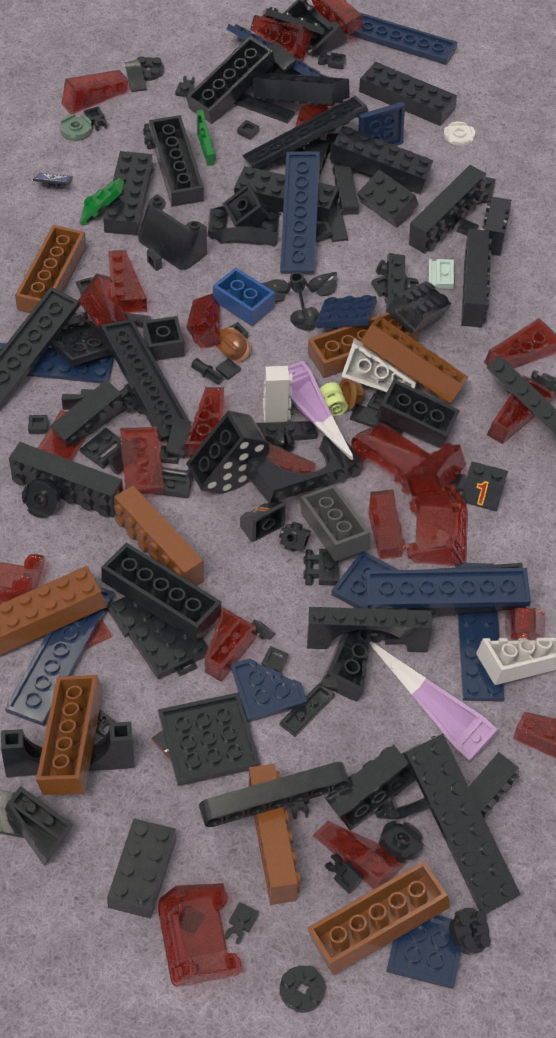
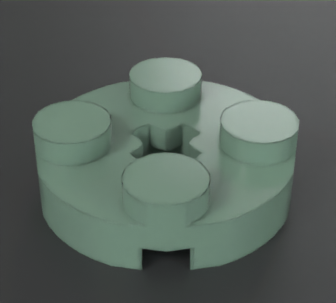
M71 114L61 120L60 133L71 141L84 139L92 132L91 121L84 115L76 117L75 114Z

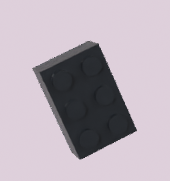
M380 170L357 193L362 204L396 228L419 205L415 194Z

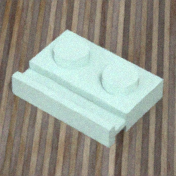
M429 259L428 282L439 289H453L454 260L437 259V261H432V259Z

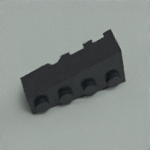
M492 196L491 203H487L486 212L488 214H485L483 222L486 225L482 226V230L489 231V238H492L491 248H488V250H491V255H501L511 199Z

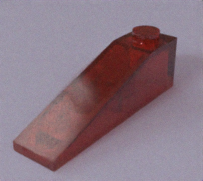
M327 821L313 834L333 854H339L343 859V863L350 861L364 875L362 880L373 890L391 880L407 864L406 862H398L379 843L330 821Z

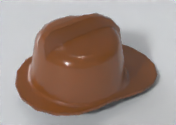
M232 327L224 328L215 338V345L226 358L239 363L248 357L251 348L250 343L236 329Z
M347 378L342 379L339 385L343 396L348 404V409H353L355 405L362 402L363 396H365L363 387L359 382Z

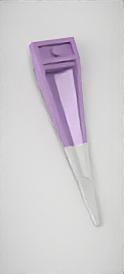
M304 361L288 366V372L292 373L293 379L292 385H289L292 387V397H288L291 398V403L344 454L353 460V454L334 421L310 368Z
M370 642L373 649L417 700L452 745L469 761H472L499 730L484 716L373 642Z

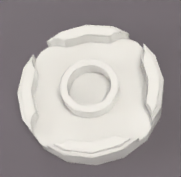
M452 122L444 128V137L453 145H468L475 139V130L471 125L470 127L467 126L465 122Z

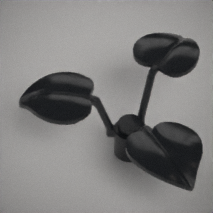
M294 272L290 275L288 283L282 279H275L261 284L275 292V302L284 300L285 294H289L291 288L294 292L298 293L302 310L294 311L291 314L290 320L295 327L307 330L316 326L319 312L314 307L305 309L302 297L305 285L312 293L316 292L319 296L330 295L337 287V272L316 276L309 283H307L302 273Z

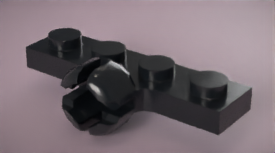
M394 253L387 255L386 309L397 294L419 284L416 278L407 277L405 274V255Z
M311 421L256 423L266 441L271 442L273 450L280 455L282 454L280 447H283L284 454H288L294 449V440L317 439L318 435L316 427Z

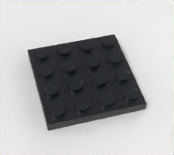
M239 692L158 709V716L177 786L248 771L249 767L260 766Z

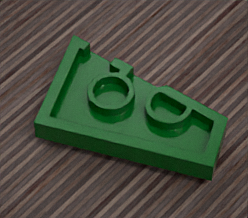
M197 110V136L207 166H212L216 159V152L212 149V140L209 137L203 110Z
M118 178L114 182L111 181L103 189H99L94 195L88 196L84 200L79 223L82 226L87 225L88 219L91 216L96 217L103 205L108 206L122 192L124 181Z

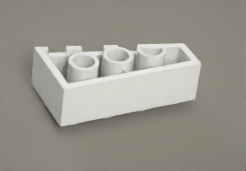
M354 338L341 377L385 392L388 391L393 379L412 388H415L416 381L411 380L407 373L394 368V364L388 360H382L378 353L366 349L363 343Z
M288 366L265 367L263 391L264 421H290L291 398L288 397H292V387L289 386L293 383L292 373L288 372Z
M490 638L482 639L476 653L494 685L556 670V638H536V640L519 638L518 641H508L507 638L490 641Z

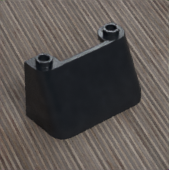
M296 0L285 12L293 14V17L297 19L299 17L305 18L310 24H313V22L321 24V27L325 29L322 36L315 37L282 24L278 26L281 32H287L307 49L306 52L311 57H318L320 52L326 53L347 41L341 26L337 22H329L316 11L313 5H309L307 0Z
M156 194L149 200L138 240L146 248H153L164 260L176 268L187 270L207 255V226L198 221H191L186 225L180 223L162 211L166 206V201Z

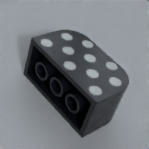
M228 410L187 461L186 465L201 491L224 494L240 488L247 481L248 477L244 472L248 459L261 455L267 456L270 446L251 415Z

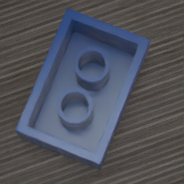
M235 267L213 285V301L253 326L275 307V292Z

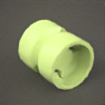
M327 383L320 388V392L332 416L342 415L347 411L348 404L338 383Z

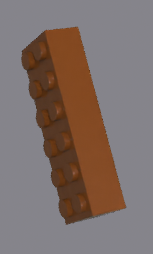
M52 225L15 294L17 310L31 313L50 287L61 292L64 291L86 248L85 232Z
M387 312L372 317L370 324L367 326L342 327L308 339V355L324 378L344 370L354 338L361 341L371 324L379 316L417 342L420 330L413 334L410 333Z
M381 316L371 324L360 341L366 349L378 353L382 360H388L394 364V368L407 373L411 380L420 382L426 390L433 391L444 402L448 401L451 403L468 379V376Z
M134 486L114 496L115 521L120 527L123 526L126 529L127 535L131 539L137 541L141 551H146L149 557L196 586L204 582V560Z
M88 566L0 604V655L106 607L102 593Z
M98 675L61 676L56 678L36 778L42 795L85 794L103 693Z
M275 764L249 767L248 787L281 778L280 771L276 772ZM281 807L254 815L269 903L274 905L296 901L297 894L300 893L299 884H301L299 870L296 871L297 857L295 850H292V831L288 830V811Z
M422 861L309 926L308 931L312 942L334 976L450 908L449 898L426 862Z

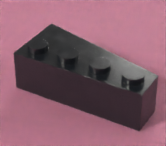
M106 379L50 425L53 434L69 448L125 411L122 395Z
M371 629L355 630L341 635L320 685L348 699L358 701L364 692V678L366 677V662L369 655L368 646L371 638Z
M500 752L495 755L469 786L484 819L520 778L519 767Z

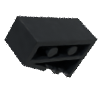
M22 786L17 789L5 807V811L43 865L47 863L73 827L72 823Z

